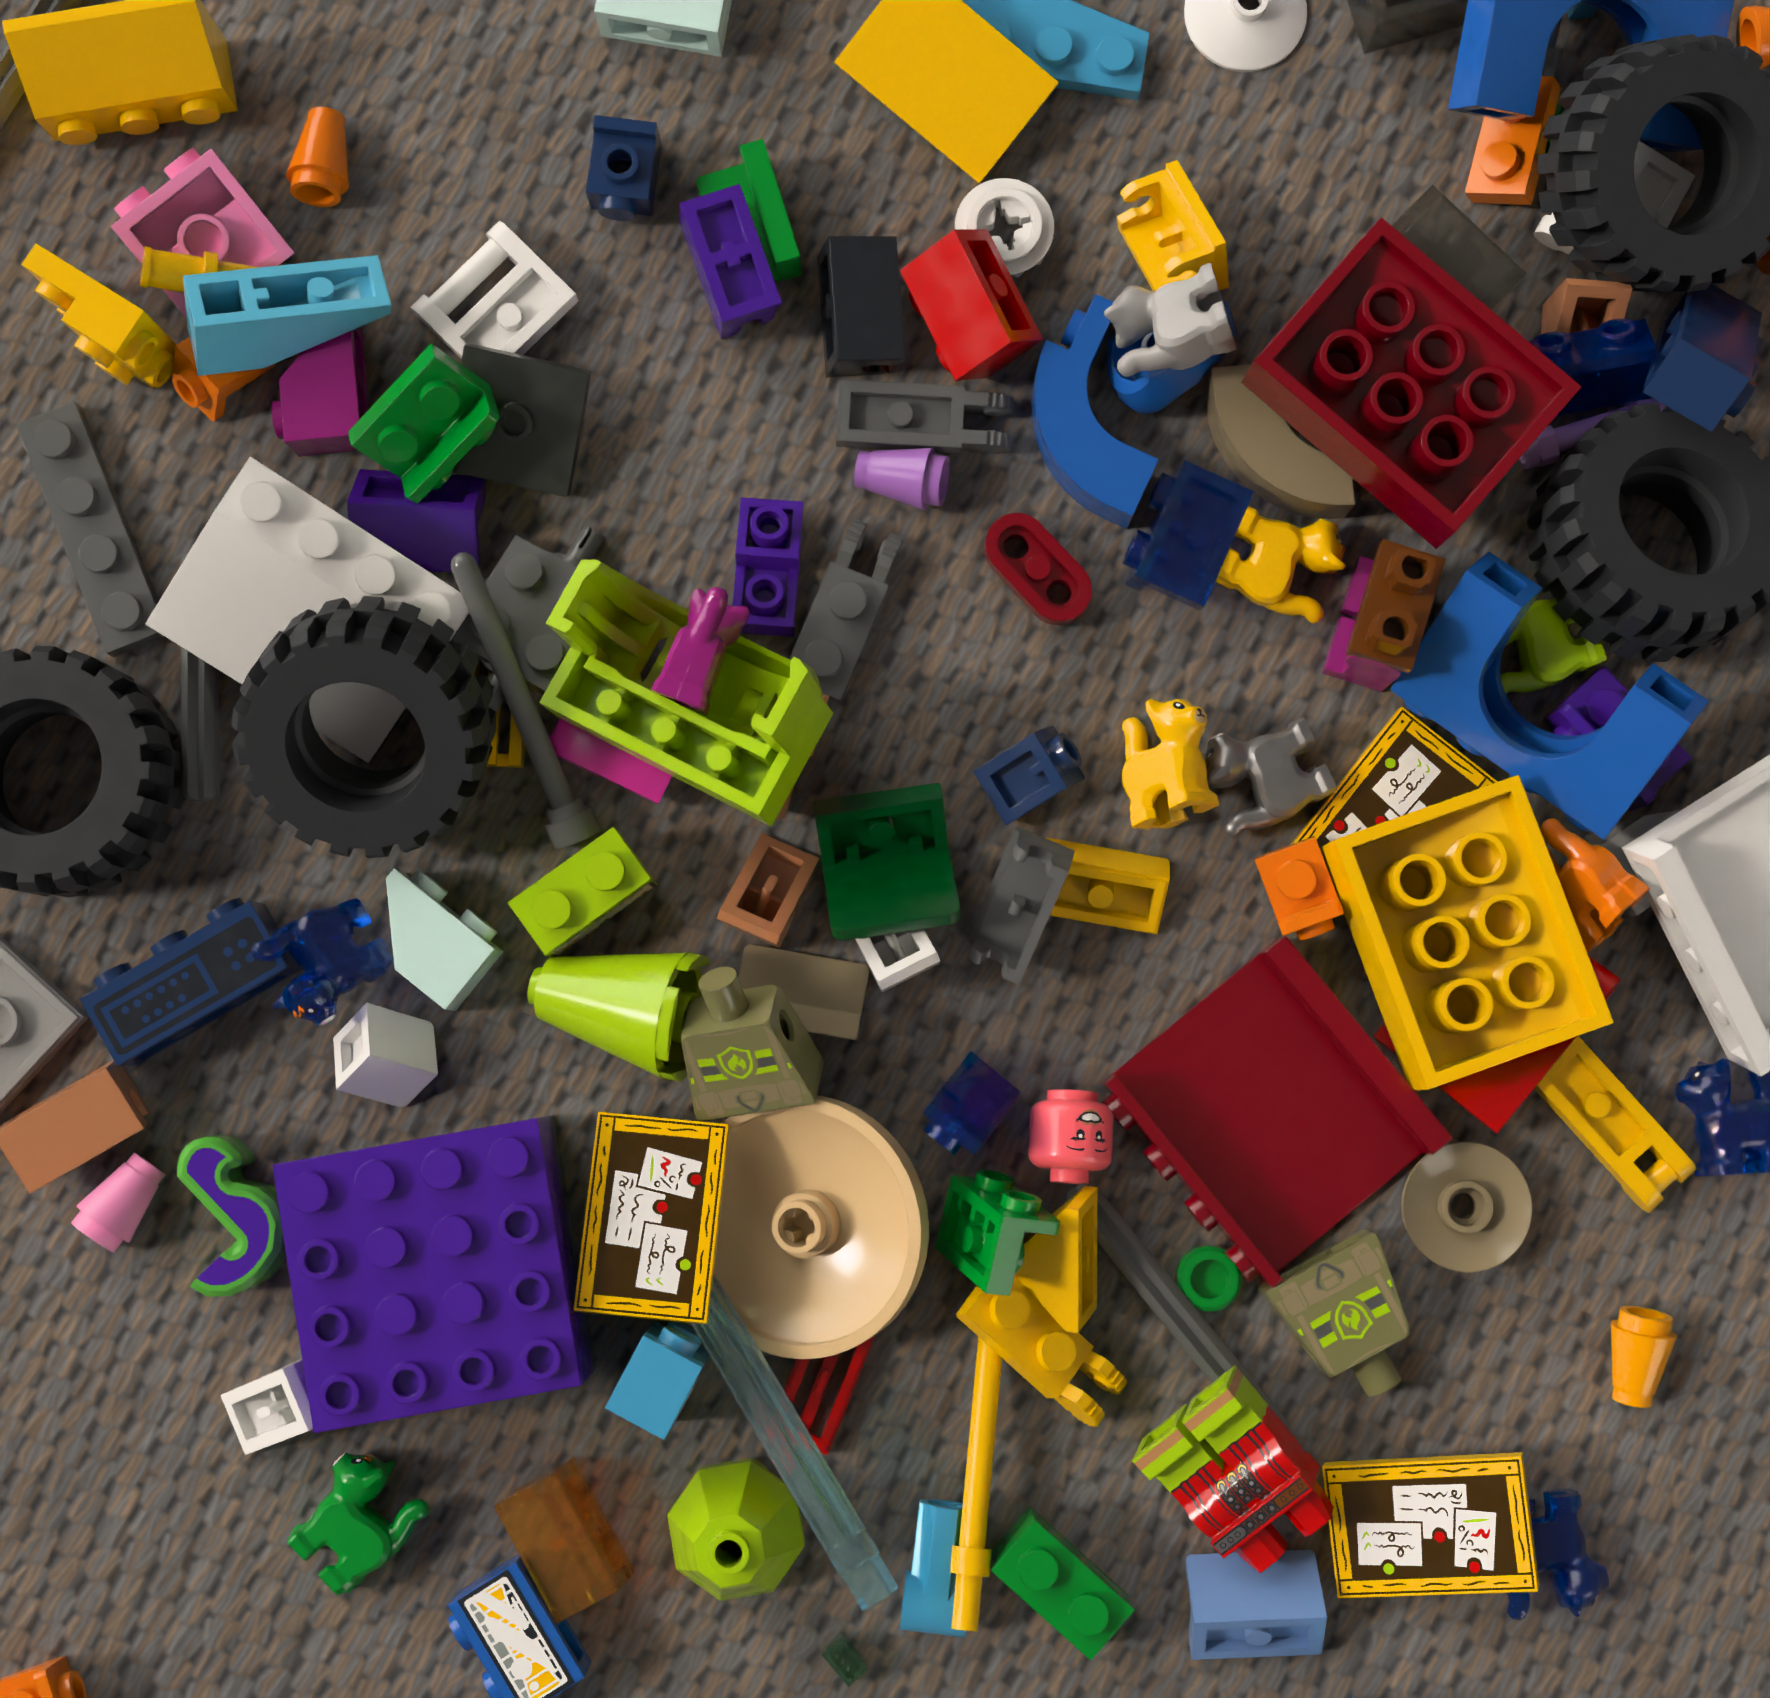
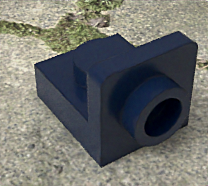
M1054 726L1033 732L973 771L1005 825L1015 822L1062 791L1075 786L1085 779L1079 767L1082 764V759L1077 747L1066 734H1059Z

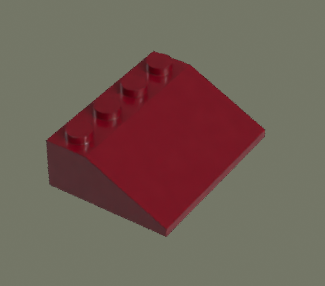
M1382 217L1379 218L1257 356L1241 382L1435 549L1440 547L1459 529L1582 387Z

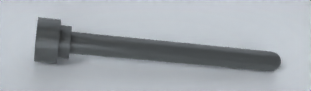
M466 552L458 553L451 560V570L551 808L546 810L549 822L545 824L547 833L554 849L578 843L602 830L593 807H585L581 796L574 797L475 558Z

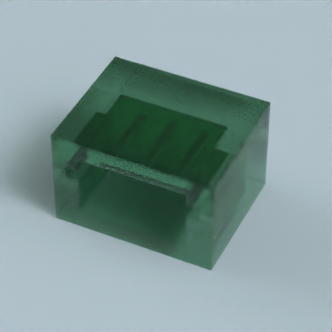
M843 1631L822 1648V1656L848 1687L868 1670L869 1662Z

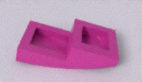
M559 719L550 736L557 757L595 776L605 778L657 805L672 778L671 775L562 719Z

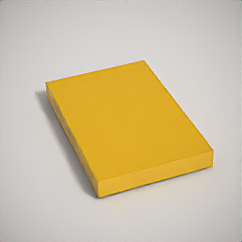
M881 0L834 62L979 185L1059 84L1056 79L962 0Z

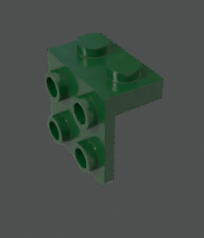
M940 782L813 801L830 927L834 938L838 940L865 939L883 934L933 929L939 926L952 925L960 920V904L948 846Z

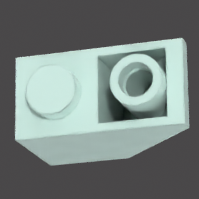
M394 868L386 878L394 968L443 1009L456 1011L504 952L491 942L497 931L467 908L460 917L441 902L448 891L420 869H417L410 877L407 873Z

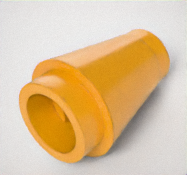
M1620 1307L1618 1319L1611 1321L1612 1385L1614 1386L1612 1399L1633 1407L1649 1408L1652 1406L1653 1395L1656 1394L1677 1339V1334L1671 1331L1673 1324L1672 1316L1645 1307Z

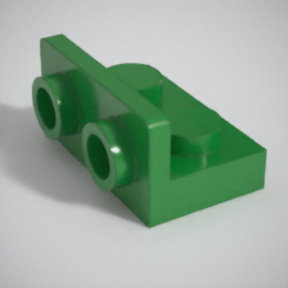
M431 343L348 431L352 447L400 477L405 497L414 503H419L432 489L436 490L447 482L454 466L473 446L482 445L490 437L499 419V413L490 384Z
M980 1169L977 1170L976 1177L951 1175L935 1249L986 1294L1010 1296L1014 1275L1020 1270L1024 1260V1232L1058 1235L1061 1221L1041 1206L1042 1200L1039 1197L1023 1192L1014 1186L1015 1179L1012 1176L994 1170Z

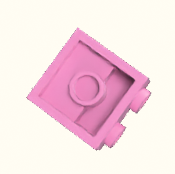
M191 148L164 169V172L171 180L153 194H150L144 186L130 194L114 208L121 218L110 226L141 264L145 246L152 247L155 250L203 257L204 251L218 253V260L256 267L279 266L294 254L293 250L212 149H209L200 156L194 148ZM162 289L186 318L184 293Z

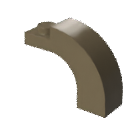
M1252 364L1210 369L1203 388L1208 423L1213 439L1229 468L1252 492L1281 509L1303 516L1324 519L1344 518L1355 506L1354 492H1359L1360 500L1362 501L1378 500L1322 451L1307 445L1298 438L1281 416L1241 383Z

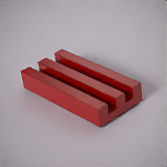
M874 1337L856 1346L821 1436L812 1434L809 1430L840 1353L824 1357L797 1427L785 1423L810 1359L795 1360L768 1431L828 1455Z

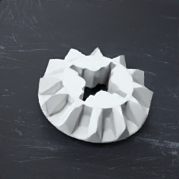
M998 178L983 182L973 188L962 200L955 218V229H988L990 232L994 229L995 208L997 207L1001 216L1005 217L1008 224L1018 223L1019 226L1022 225V228L1014 231L1012 250H1008L1007 244H1003L1000 236H992L1010 275L1019 278L1033 266L1040 265L1049 250L1054 234L1052 211L1041 193L1025 182L1010 178Z

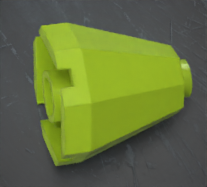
M753 1457L700 1466L667 1515L676 1570L719 1601L774 1592L805 1547V1537L796 1488L783 1478L780 1479L767 1470L766 1466ZM729 1540L735 1541L739 1546H732Z

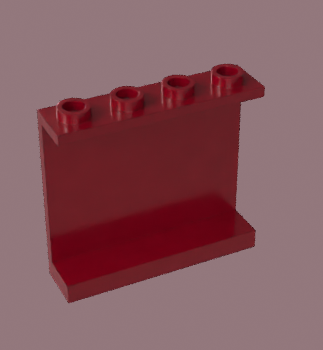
M1286 936L1275 939L1101 1082L1102 1086L1110 1094L1101 1102L1111 1109L1115 1121L1124 1131L1135 1125L1151 1144L1142 1153L1166 1182L1175 1175L1191 1194L1183 1203L1199 1224L1207 1232H1210L1217 1226L1233 1246L1225 1252V1255L1238 1267L1241 1275L1249 1283L1259 1277L1263 1283L1272 1288L1283 1280L1278 1274L1280 1270L1421 1153L1434 1155L1453 1139Z

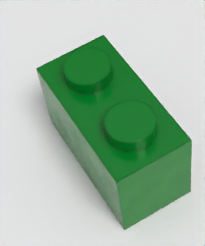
M1031 1506L992 1549L990 1570L1090 1661L1135 1610L1128 1594Z

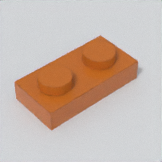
M1554 76L1541 77L1533 117L1506 121L1484 117L1465 190L1471 202L1532 205L1539 174H1537L1538 154H1545L1548 139L1543 137V133L1549 116L1555 115L1561 87Z

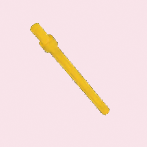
M979 1337L959 1546L952 1545L950 1573L956 1574L951 1629L974 1632L978 1631L982 1579L990 1575L992 1549H986L985 1545L1002 1357Z

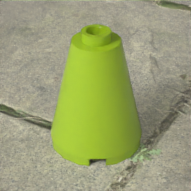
M692 952L551 957L545 962L543 967H537L533 971L528 985L527 998L529 1004L534 1005V1011L539 1020L664 1080L682 1082L687 1077V1071L681 1044V1033L691 1001L702 996L698 986V982L703 976L701 967L711 963L708 957Z

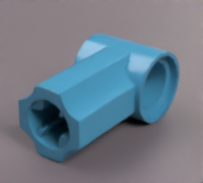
M919 1499L911 1570H906L900 1630L965 1638L966 1631L951 1629L956 1574L950 1573L952 1545L959 1546L963 1503L959 1501Z

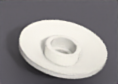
M1185 0V25L1195 47L1212 63L1232 71H1260L1281 62L1299 43L1307 21L1306 0H1258L1259 7L1254 10L1244 9L1238 0Z

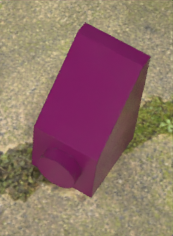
M362 327L303 351L279 379L280 401L272 402L273 426L277 438L284 439V442L298 457L358 451L351 446L348 431L369 410Z

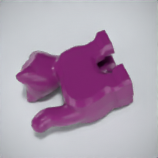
M713 587L707 593L700 588L694 590L690 598L687 626L681 628L677 633L662 672L655 680L651 690L687 709L707 716L710 710L709 699L720 674L726 649L733 645L740 637L742 628L749 618L748 607L727 605L728 594L725 589L720 587Z

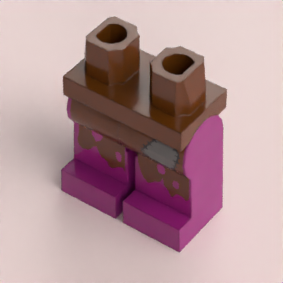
M1385 539L1379 543L1374 560L1360 556L1355 562L1340 611L1342 614L1355 617L1356 620L1343 616L1337 620L1321 673L1382 692L1400 676L1401 671L1405 673L1412 671L1446 559Z

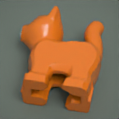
M1550 818L1542 823L1540 830L1546 842L1553 849L1567 856L1568 860L1561 868L1551 850L1547 847L1588 953L1615 932L1624 921L1620 916L1628 907L1633 908L1637 905L1650 888L1634 875L1628 874L1609 850L1598 845L1589 844L1575 833L1568 831L1559 820Z

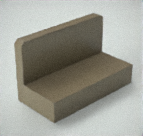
M752 944L745 946L739 980L743 989L775 985L783 990L807 1032L857 1041L869 975L867 965Z

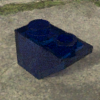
M968 1051L921 1109V1112L930 1119L923 1130L954 1156L962 1146L975 1155L1021 1091L976 1054Z

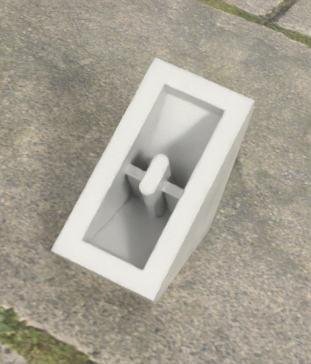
M924 929L855 939L881 992L938 965L941 961Z
M302 1359L221 1395L245 1455L313 1429Z

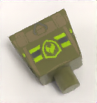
M718 967L705 973L698 982L702 996L691 1001L681 1033L682 1050L697 1121L815 1104L824 1061L783 990L775 985L743 989L736 970L731 967Z
M1362 1229L1279 1274L1283 1280L1274 1288L1265 1283L1257 1286L1262 1297L1315 1365L1330 1378L1352 1368L1367 1397L1379 1395L1393 1388L1402 1380L1386 1348L1409 1336L1410 1328L1381 1243L1375 1233Z

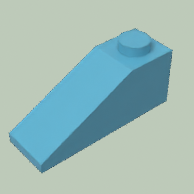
M378 255L183 275L187 329L198 376L263 369L391 314L392 305Z

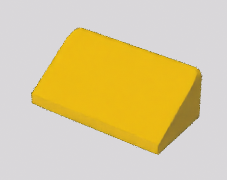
M1046 838L1075 850L1069 873L1050 916L1158 934L1170 881V862L1167 858Z

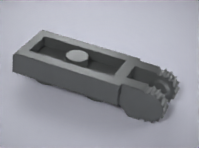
M851 379L839 380L836 447L883 450L935 448L936 453L961 454L962 449L971 453L1005 454L1011 451V435L995 430L963 429L964 412L991 417L1007 416L1013 413L1014 398L1004 393L965 391V386Z
M855 518L849 526L835 563L831 561L790 656V660L796 657L814 668L822 693L829 695V699L841 703L885 600L889 590V585L886 583L904 539L890 533L888 538L883 541L877 555L878 561L872 578L856 572L850 568L857 552L861 550L865 541L867 523Z

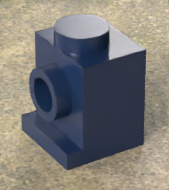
M594 115V135L586 185V195L591 209H597L601 216L616 221H632L636 218V214L652 216L662 149L657 123ZM612 163L631 165L628 171L620 174L610 170Z

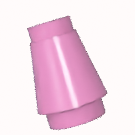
M134 1152L127 1162L118 1167L76 1205L81 1211L71 1224L90 1239L114 1253L123 1240L130 1243L159 1187L158 1184L166 1174Z

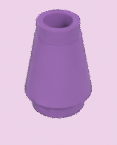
M935 448L873 450L872 452L861 450L856 460L854 484L856 488L867 489V491L924 511L928 505L941 507L948 489L950 459L948 456L936 455Z

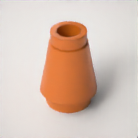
M314 107L308 111L307 120L286 172V178L291 184L290 192L292 196L304 204L315 207H332L339 204L341 195L349 189L346 119L342 113L335 109Z

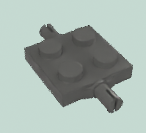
M588 525L581 527V531L566 555L547 552L515 535L485 582L529 690L536 691L541 695H544L571 647L546 624V621L580 561L593 559L602 543L606 541V538L596 529L592 531ZM468 613L451 639V643L457 649L464 644H468L479 661L490 672L488 678L494 695L488 708L497 712L505 697L470 613Z

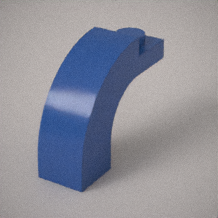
M1095 294L1087 313L1076 308L1067 325L1061 344L1069 347V350L1048 340L1045 341L1033 383L1031 418L1040 454L1050 473L1063 490L1090 512L1127 529L1159 459L1115 439L1098 423L1091 410L1087 396V377L1112 325V322L1105 317L1104 311L1113 303V301Z

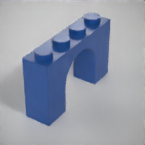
M1468 0L1448 110L1503 121L1533 117L1551 34L1563 15L1579 2L1594 5L1609 14L1622 30L1627 45L1690 34H1694L1696 37L1715 35L1727 38L1734 0ZM1668 103L1650 119L1639 141L1654 150L1671 153L1703 149L1700 137L1692 122L1679 109Z
M1487 552L1465 572L1421 640L1412 671L1409 673L1401 671L1400 676L1396 679L1390 690L1404 699L1406 706L1414 714L1425 719L1434 720L1455 735L1459 744L1470 753L1477 756H1485L1508 772L1510 777L1519 775L1525 791L1539 794L1562 810L1565 818L1572 825L1583 831L1593 832L1605 840L1709 703V700L1653 663L1634 684L1608 722L1595 731L1581 735H1558L1544 731L1529 723L1515 710L1507 698L1502 685L1500 665L1507 641L1543 588L1491 552Z

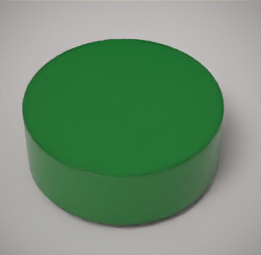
M1212 1245L1194 1247L1181 1257L1176 1267V1285L1194 1307L1202 1311L1212 1312L1227 1307L1235 1300L1241 1288V1271L1225 1255L1226 1251Z

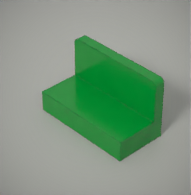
M759 139L739 145L742 164L698 177L696 185L699 195L703 196L740 184L775 283L801 276L800 254L764 140Z

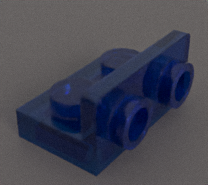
M1613 319L1602 323L1598 328L1569 334L1558 331L1547 332L1538 335L1532 341H1528L1582 386L1557 416L1652 398L1643 393L1651 361L1656 359V345L1645 319L1635 321Z
M1186 460L1179 465L1172 476L1162 472L1147 503L1148 508L1156 511L1147 533L1137 529L1122 561L1123 565L1131 568L1125 585L1134 589L1144 585L1197 610L1202 609L1208 600L1254 491Z

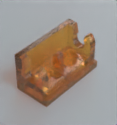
M574 1457L517 1488L515 1493L494 1505L556 1624L617 1592L635 1572Z

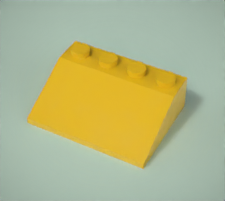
M1519 775L1343 836L1320 848L1406 1081L1413 1090H1429L1614 1023Z

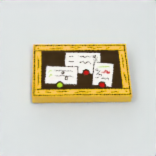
M1401 706L1338 783L1337 791L1327 797L1291 844L1315 836L1319 848L1335 839L1498 781Z
M598 1112L573 1309L575 1312L708 1325L729 1136L728 1124Z
M1523 1452L1325 1462L1323 1464L1325 1494L1334 1506L1331 1519L1329 1520L1338 1598L1538 1592L1539 1578Z

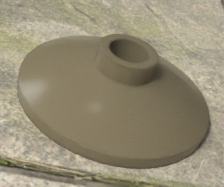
M1456 1142L1443 1146L1434 1155H1425L1414 1166L1404 1185L1401 1212L1409 1238L1427 1259L1449 1270L1473 1273L1489 1270L1500 1265L1518 1250L1530 1227L1532 1200L1523 1174L1507 1156L1487 1145L1473 1142ZM1464 1193L1470 1198L1472 1208L1467 1216L1457 1218L1451 1211V1201L1456 1195Z

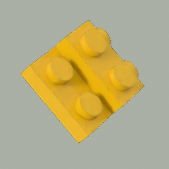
M35 243L21 265L40 282L34 291L56 306V311L63 316L61 321L79 336L74 346L96 361L94 364L127 386L133 377L151 388H159L164 385L173 373L175 345L177 344L144 310Z

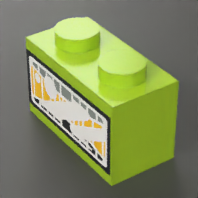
M612 827L514 897L508 904L544 955L558 957L658 884L623 835L616 828Z

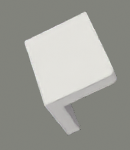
M366 1003L333 1038L336 1090L397 1107H405L438 1075L434 1026L429 1021Z

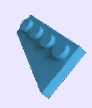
M962 0L1059 82L1056 88L1138 101L1149 32L1072 0Z

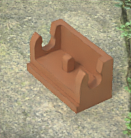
M114 1060L6 1121L0 1126V1148L29 1194L144 1129L147 1123L143 1117L150 1112L132 1079L126 1072L125 1066H117Z

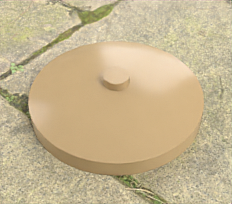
M818 1095L815 1104L730 1116L723 1120L720 1124L729 1125V1136L709 1314L727 1332L747 1345L771 1355L794 1359H815L836 1355L856 1347L885 1329L899 1315L913 1295L923 1272L929 1243V1219L924 1191L912 1162L898 1141L880 1123L860 1109L845 1102Z

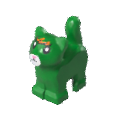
M348 1452L342 1454L332 1466L334 1473L332 1491L323 1498L312 1517L307 1522L298 1524L290 1532L292 1535L287 1539V1543L304 1561L309 1560L318 1550L326 1545L336 1553L338 1562L333 1566H326L318 1573V1576L338 1596L343 1592L347 1594L365 1579L368 1573L387 1563L408 1541L413 1533L415 1524L419 1520L428 1517L430 1513L428 1502L423 1499H416L407 1502L400 1509L395 1520L390 1523L367 1504V1502L380 1494L395 1467L393 1460L384 1463L373 1454L354 1455Z

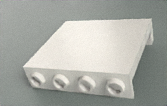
M1770 755L1622 847L1636 877L1650 888L1646 893V897L1727 1058L1760 1076L1770 1071Z

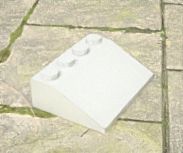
M249 457L145 624L243 684L247 674L278 631H284L294 617L307 609L318 614L326 601L344 597L349 601L350 608L352 609L357 607L363 596L383 597L385 600L384 609L397 611L401 603L405 602L421 608L418 619L428 625L433 626L439 618L451 627L454 632L449 641H451L469 611L461 592L257 460ZM342 682L324 686L316 690L309 700L310 714L316 731L368 763L406 708L401 701L388 692L368 684Z

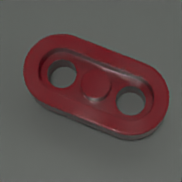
M1010 513L998 518L989 528L984 545L985 558L990 568L1041 621L1058 626L1070 624L1080 618L1085 612L1092 594L1091 581L1086 571L1043 525L1032 516L1023 513ZM1011 539H1019L1025 543L1027 554L1020 559L1010 558L1004 551V544ZM1054 584H1061L1069 590L1070 599L1061 605L1054 604L1047 597V589Z

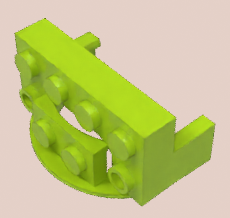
M596 559L581 560L546 621V624L571 647L539 703L553 715L772 827L834 714L821 698L823 693L815 669L796 657L790 660L740 636L733 645L726 649L720 674L709 699L710 710L708 715L705 716L654 693L651 688L662 672L677 633L681 628L687 626L689 610L638 584ZM667 638L651 671L642 682L641 672L658 641Z

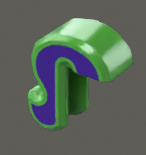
M217 1135L193 1140L181 1152L177 1166V1177L237 1239L231 1247L224 1251L191 1283V1288L207 1297L232 1296L258 1286L274 1274L286 1258L276 1188L269 1184L246 1180L242 1177V1169L245 1166L252 1165L255 1157L250 1148L233 1136Z

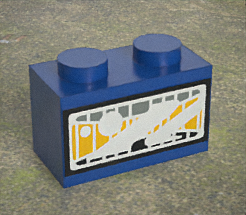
M525 1550L460 1590L448 1604L452 1615L448 1617L450 1628L461 1647L466 1651L474 1649L485 1667L486 1672L482 1674V1679L491 1698H553L585 1678L592 1661Z

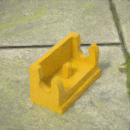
M1178 160L1167 163L1164 170L1132 181L1121 190L1120 194L1126 203L1134 202L1143 196H1150L1144 205L1131 208L1118 215L1117 224L1122 237L1153 291L1168 283L1186 280L1197 275L1201 265L1210 262L1219 290L1229 288L1226 241Z

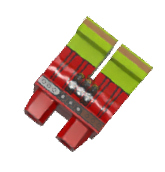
M1236 1365L1192 1398L1189 1406L1187 1404L1183 1405L1142 1439L1132 1459V1462L1149 1480L1156 1477L1176 1498L1196 1527L1212 1539L1210 1544L1223 1559L1235 1550L1258 1573H1262L1285 1553L1288 1542L1271 1524L1272 1521L1285 1513L1306 1537L1312 1535L1328 1523L1332 1516L1334 1506L1322 1487L1316 1482L1320 1465L1308 1451H1303L1296 1438Z

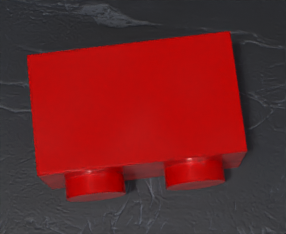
M954 229L899 270L909 288L908 296L912 307L924 318L937 344L936 353L939 361L952 374L955 381L988 378L1043 340L988 229Z

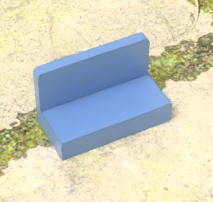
M1286 1550L1275 1563L1262 1573H1258L1237 1552L1229 1554L1224 1559L1219 1553L1190 1554L1186 1557L1185 1569L1191 1605L1188 1633L1191 1660L1322 1654L1327 1614L1316 1555L1312 1550Z

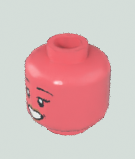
M1047 1090V1100L1039 1101L1031 1107L1029 1160L1039 1168L1050 1170V1182L1089 1184V1171H1101L1111 1164L1114 1116L1107 1105L1098 1102V1092Z

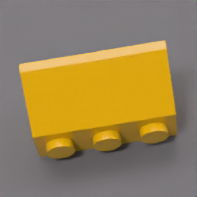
M123 0L2 21L4 35L34 118L55 142L61 141L68 145H84L94 142L98 138V134L123 131L131 135H144L156 131L159 128V124L181 120L195 125L209 124L217 121L220 118V114L238 111L227 40L201 0Z

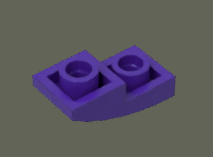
M741 497L735 551L736 572L732 606H746L749 609V618L741 631L743 634L794 637L804 503L801 501Z

